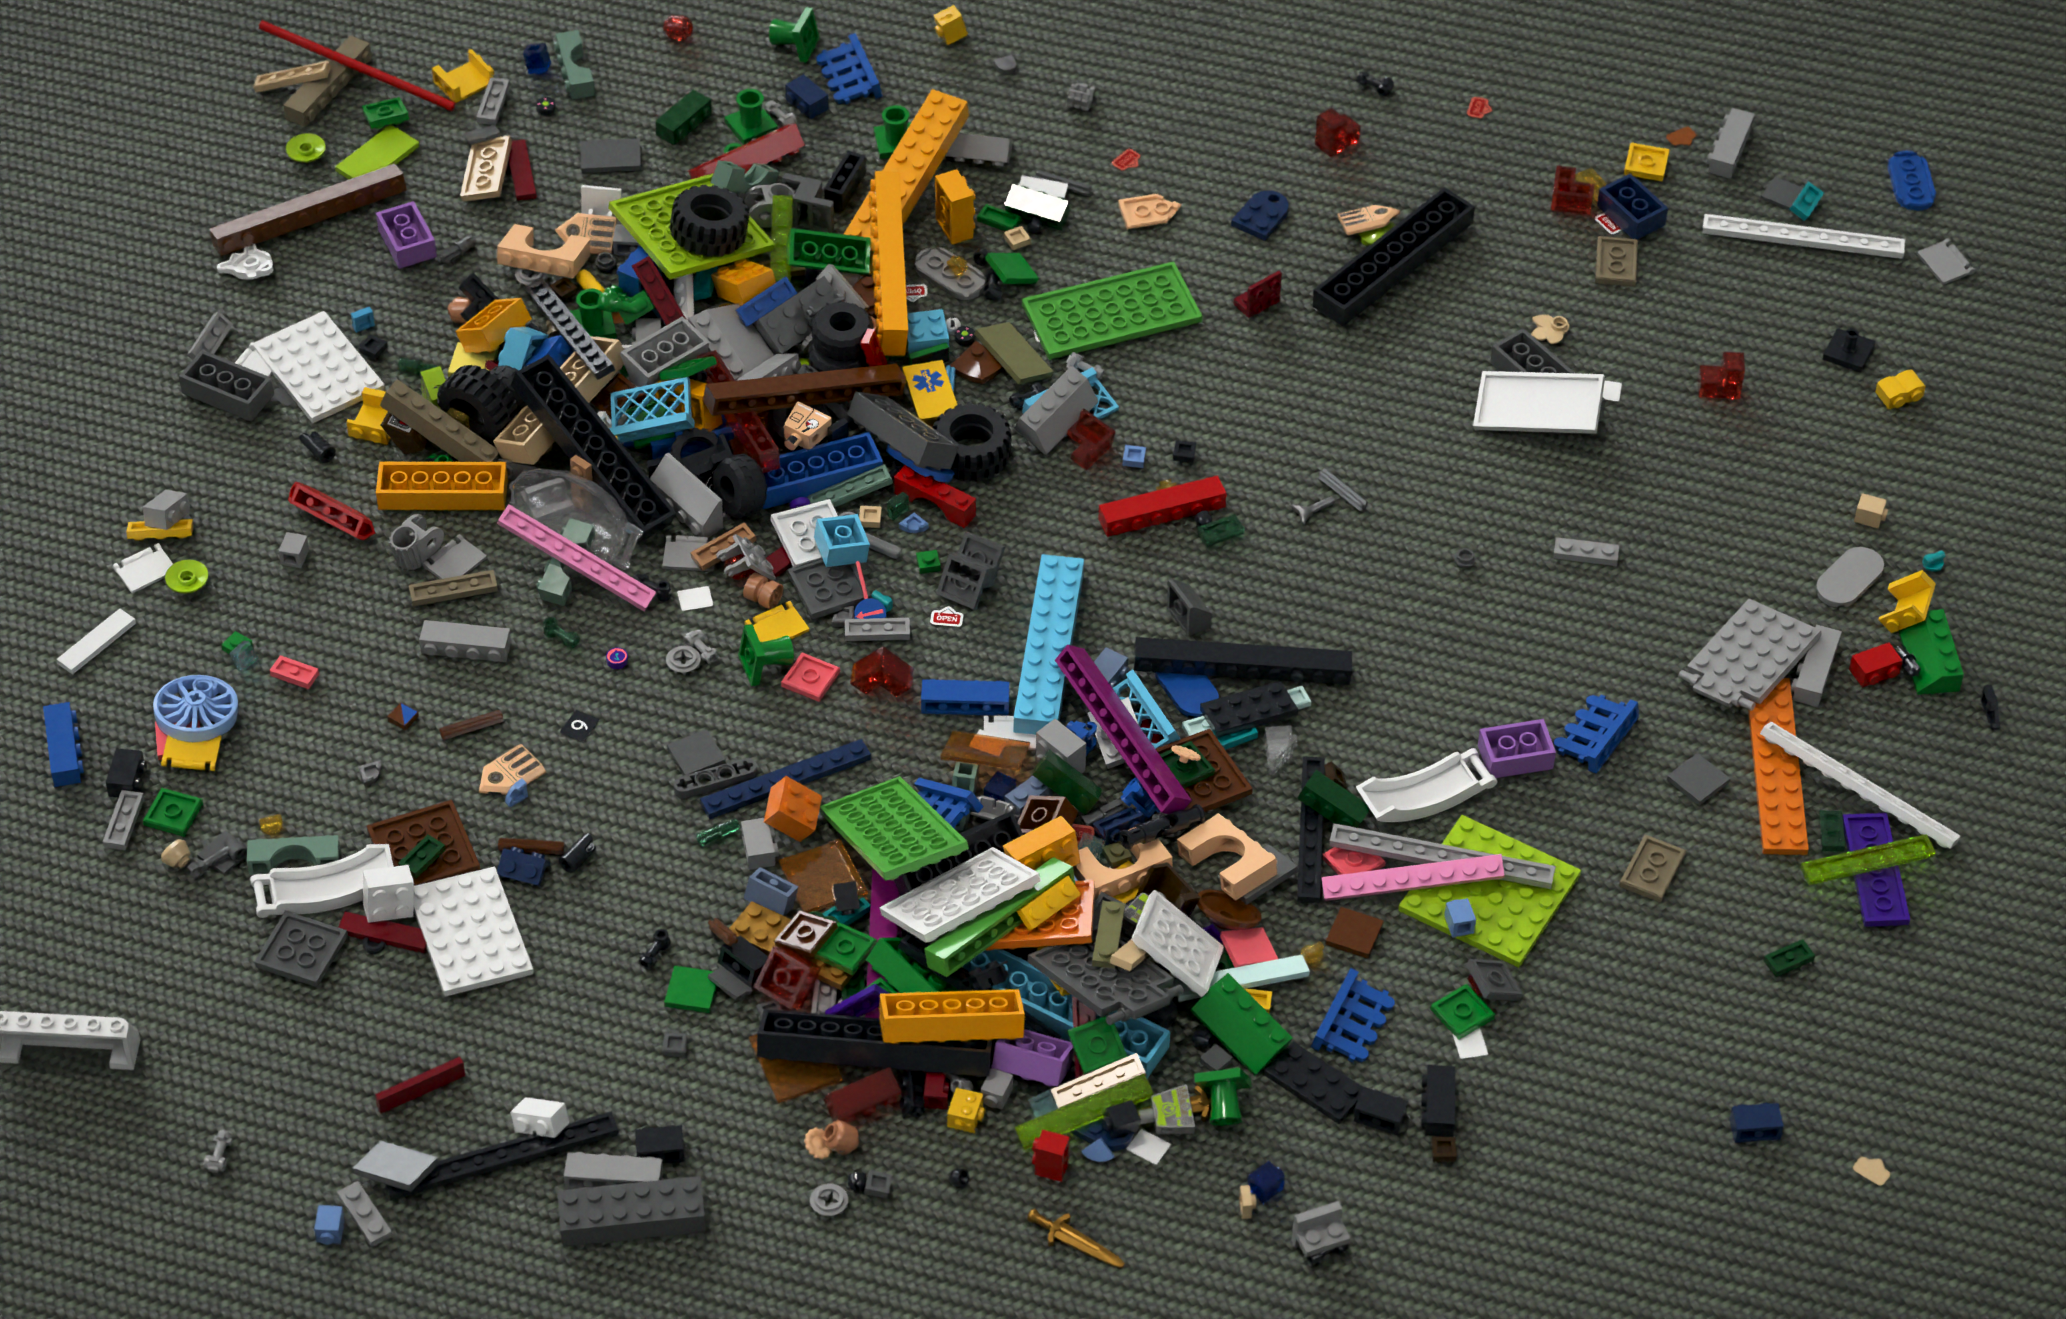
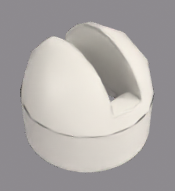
M948 318L946 320L948 334L955 335V330L961 327V323L957 318Z

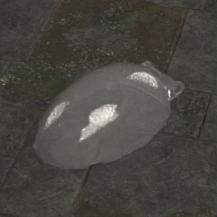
M534 469L521 472L509 484V489L511 490V501L509 503L511 506L560 535L562 527L567 525L570 518L594 525L596 537L589 552L607 563H613L621 569H629L631 555L643 531L628 522L618 502L595 482L565 470ZM627 542V545H626V547H625V550H624V552H623V555H622V557H620L619 555H620V553H621V551H622V549H623L625 543Z

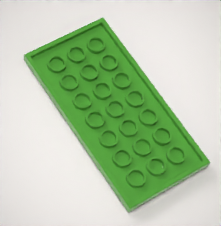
M1174 261L1022 298V306L1049 360L1071 355L1073 352L1079 353L1202 322L1203 317Z
M900 776L820 806L821 815L885 881L894 880L899 875L915 872L920 867L936 864L941 859L957 856L962 851L969 849L967 841Z

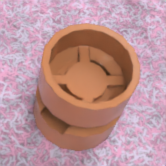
M753 573L748 578L743 590V596L746 599L758 602L769 610L778 605L783 595L782 584L773 580L768 582V578L759 573Z

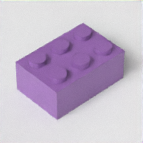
M414 201L376 212L378 231L399 269L437 257L435 239Z
M1544 719L1483 728L1479 731L1478 748L1482 760L1490 775H1494L1495 778L1550 770L1554 767L1556 751Z
M1024 1029V1038L1013 1040L1004 1038L996 1042L992 1068L1009 1074L1019 1075L1025 1080H1036L1043 1082L1046 1086L1058 1087L1071 1069L1074 1049L1071 1042Z

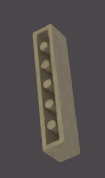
M351 35L336 50V52L364 64L368 63L372 58L370 43ZM327 59L326 61H329L331 65L327 78L305 82L284 104L286 120L306 127L326 107L332 98L337 96L338 92L348 84L352 77L359 72Z
M398 379L386 391L380 404L381 407L458 461H496L499 455L497 448Z

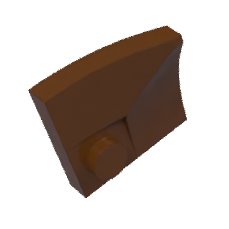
M977 341L950 365L956 369V375L980 384L993 379L1004 370V367L988 349Z
M618 373L590 403L599 411H606L611 419V393L636 388V386ZM640 393L635 401L641 403L646 398V395ZM617 398V406L622 408L628 398ZM632 402V404L628 407V409L631 408V407H633V406L636 405V404H634V403Z

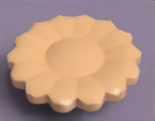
M1175 745L1171 748L1175 754L1180 756L1179 761L1187 763L1188 759L1196 761L1201 759L1197 752L1186 747Z
M818 1128L810 1129L805 1134L806 1139L804 1140L809 1154L821 1160L829 1157L832 1150L828 1149L825 1145L823 1138L824 1130Z

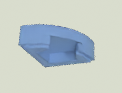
M912 513L899 523V529L909 533H919L929 529V523L916 513Z
M523 778L518 780L506 795L505 803L509 807L528 797L527 783Z
M1101 1137L1081 1151L1087 1158L1098 1162L1108 1161L1115 1157Z

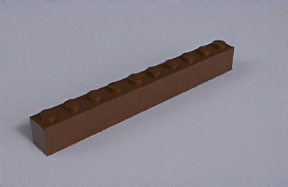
M392 164L209 228L213 246L223 256L243 249L246 246L249 247L254 243L266 241L407 191L404 174L396 164Z
M897 364L710 383L706 384L703 402L711 415L715 416L794 407L797 402L805 405L852 401L855 392L887 397L903 395L906 377Z

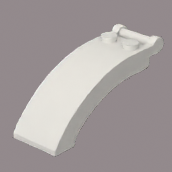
M1471 748L1462 754L1454 752L1437 763L1411 774L1384 779L1374 776L1356 786V789L1377 821L1404 822L1428 817L1454 807L1486 788H1493L1497 784V779L1494 775H1490L1479 759L1477 750ZM1472 762L1483 779L1476 780L1466 763Z
M368 844L363 850L351 856L327 864L302 868H273L269 874H255L251 876V886L254 887L257 901V916L265 918L269 915H283L285 911L298 915L319 913L362 901L363 870L393 867L389 844ZM263 885H269L272 904H266Z

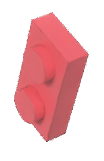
M281 655L269 670L270 676L308 690L319 676L318 668Z

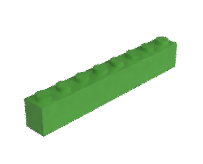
M1054 857L1034 870L1039 873L1041 881L1034 884L1031 889L1023 890L1012 899L997 904L992 910L984 911L977 915L975 919L958 925L955 930L947 932L926 947L924 950L927 967L945 977L954 973L1022 924L1023 921L1017 913L1019 909L1068 875L1075 884L1073 866Z

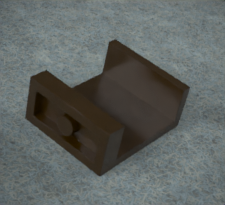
M1166 862L1154 864L1148 869L1147 875L1139 886L1138 893L1134 898L1135 900L1141 893L1150 895L1156 890L1164 894L1170 903L1190 918L1200 896Z

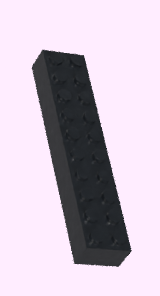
M1442 188L1317 286L1313 291L1312 307L1339 325L1345 326L1471 226L1474 221L1475 206L1449 189Z
M549 354L515 373L511 383L513 389L570 459L577 455L592 465L594 490L638 544L671 525L676 511Z
M764 1009L757 1032V1057L768 1060L785 1059L792 1062L809 1061L815 1064L833 1063L835 1065L845 1064L857 1065L858 1067L869 1066L882 1069L893 1068L905 1071L917 1070L931 1073L941 1072L952 1075L965 1074L983 1077L990 1075L995 1039L884 1043L879 1018Z

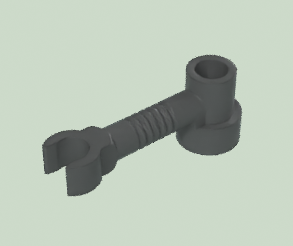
M230 836L224 841L225 848L203 861L199 860L188 865L191 871L190 874L194 879L199 878L208 867L227 856L231 857L234 862H241L247 857V848L243 843H239L234 836Z

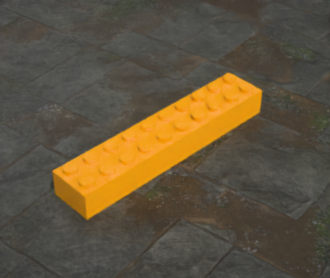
M932 89L882 170L899 171L902 227L969 117L967 101ZM869 193L844 235L871 238V241L874 239L870 233L872 220H870V208L873 207L869 204ZM870 244V260L872 261V255L875 254L874 251H871Z
M875 171L874 179L870 181V191L873 192H869V204L873 207L870 208V220H872L870 233L874 238L871 241V251H874L875 254L872 255V267L876 270L873 271V283L877 286L874 287V299H876L875 315L879 318L876 319L875 329L878 331L879 335L877 336L884 355L905 356L908 337L900 175L899 171Z

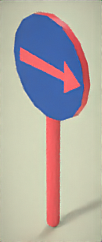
M856 561L864 600L860 601L856 606L854 618H886L884 605L879 600L868 598L859 561Z

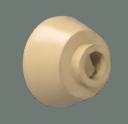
M178 839L171 843L161 854L162 862L173 868H183L190 861L189 856L191 853L186 841Z

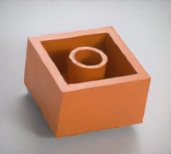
M785 776L771 787L764 823L801 842L816 829L822 796Z

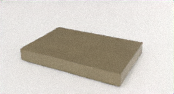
M1598 236L1595 283L1636 286L1638 239Z
M1644 835L1620 880L1619 887L1661 903L1686 855V850Z

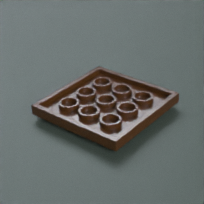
M1210 728L1156 748L1160 755L1171 750L1172 746H1180L1192 741L1215 769V775L1184 788L1192 800L1184 811L1197 804L1203 808L1204 812L1252 794L1253 788Z
M452 799L366 825L372 844H389L393 867L399 866L398 863L427 834L445 844L446 851L417 879L412 877L414 886L480 870V864Z

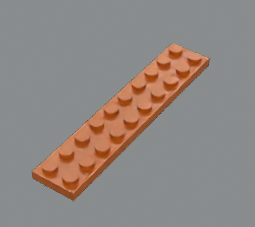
M1783 678L1760 704L1756 703L1754 710L1748 709L1763 854L1808 855L1809 848L1799 757L1786 753L1783 747L1768 742L1760 734L1765 725L1773 722L1796 736L1790 678Z

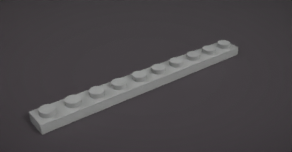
M1339 824L1333 825L1329 842L1331 847L1419 864L1495 855ZM1502 856L1505 878H1501V880L1551 889L1556 866Z

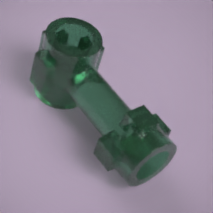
M548 617L544 620L543 629L546 637L554 638L557 636L564 640L563 645L575 648L579 644L580 637L574 631L566 632L559 628L558 621L553 617Z

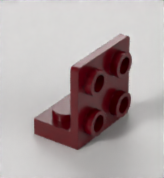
M1277 271L1248 287L1247 292L1234 298L1233 305L1250 318L1261 313L1266 308L1277 304L1280 301L1282 273Z

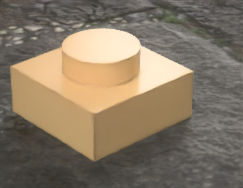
M1022 226L1004 232V239L1012 250L1031 244V238Z
M860 506L859 519L862 526L880 528L882 507Z
M1250 1185L1240 1186L1239 1202L1242 1219L1252 1218V1209H1256L1255 1194L1251 1195Z

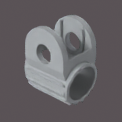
M781 183L757 185L745 193L744 202L748 209H750L749 215L760 228L784 227L789 225V222H792L795 190ZM758 195L764 196V199L761 201L754 200Z
M414 514L406 519L389 537V544L398 567L401 566L402 570L407 569V571L420 568L422 563L435 554L442 545L444 539L443 530L436 526L426 530V519L421 514ZM433 538L432 543L427 546L428 542Z

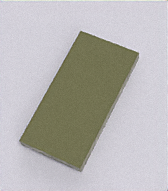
M1010 322L976 329L974 335L1019 385L1052 377L1054 371Z

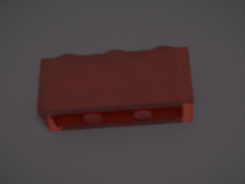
M889 1067L827 1094L823 1101L833 1122L839 1120L849 1124L856 1120L855 1116L863 1113L864 1116L874 1113L877 1110L876 1107L884 1104L885 1107L896 1103L898 1101L897 1098L902 1092Z

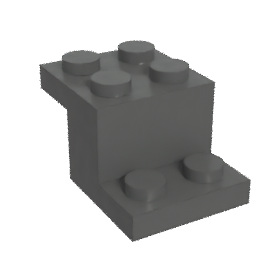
M784 173L782 184L795 190L793 197L794 227L833 233L834 202L823 199L822 181Z
M969 531L965 532L959 552L948 555L936 594L969 608L977 609L983 589L992 587L1006 546Z

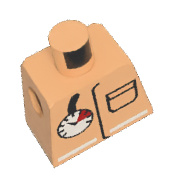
M797 402L784 425L785 446L789 450H795L798 445L807 450L813 448L828 435V427L832 425V417L801 402Z

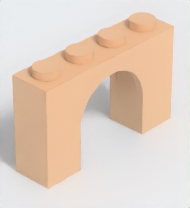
M517 224L513 225L497 246V264L573 279L590 257V238L571 235L566 243L558 249L537 250L532 248L533 227Z
M1219 813L1177 839L1179 856L1192 866L1217 852L1230 851L1242 856L1238 862L1220 872L1221 889L1235 901L1277 875L1276 857L1263 849L1257 841H1253L1243 830H1239L1229 819H1225Z
M1159 839L1145 844L1139 843L1129 849L1137 859L1135 864L1124 869H1111L1100 864L1089 848L1085 847L1079 850L1081 863L1075 865L1073 871L1078 881H1095L1096 901L1100 892L1113 897L1140 886L1147 875L1148 869L1154 864L1168 862L1173 868L1171 854Z

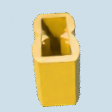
M1906 370L1896 376H1889L1877 382L1875 393L1888 409L1900 408L1905 403L1919 401L1924 396L1926 386L1913 370Z

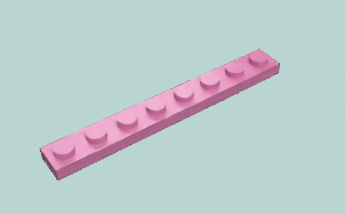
M508 504L497 521V524L644 612L656 594V591Z
M1502 854L1327 876L1322 877L1324 900L1331 901L1505 878Z

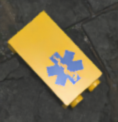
M943 360L902 367V372L906 377L905 384L907 383L918 418L933 427L941 414H944L949 408L954 409L957 405Z

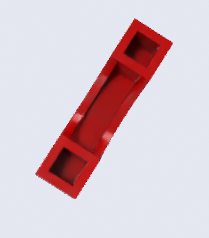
M906 465L894 477V494L910 502H913L916 498H926L934 502L943 511L948 521L964 529L976 516V498L944 482L936 481L931 476L925 477Z

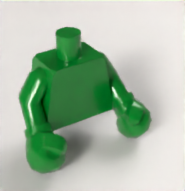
M617 285L606 288L604 292L600 293L597 301L599 310L619 312L626 325L655 308L645 289L629 297Z

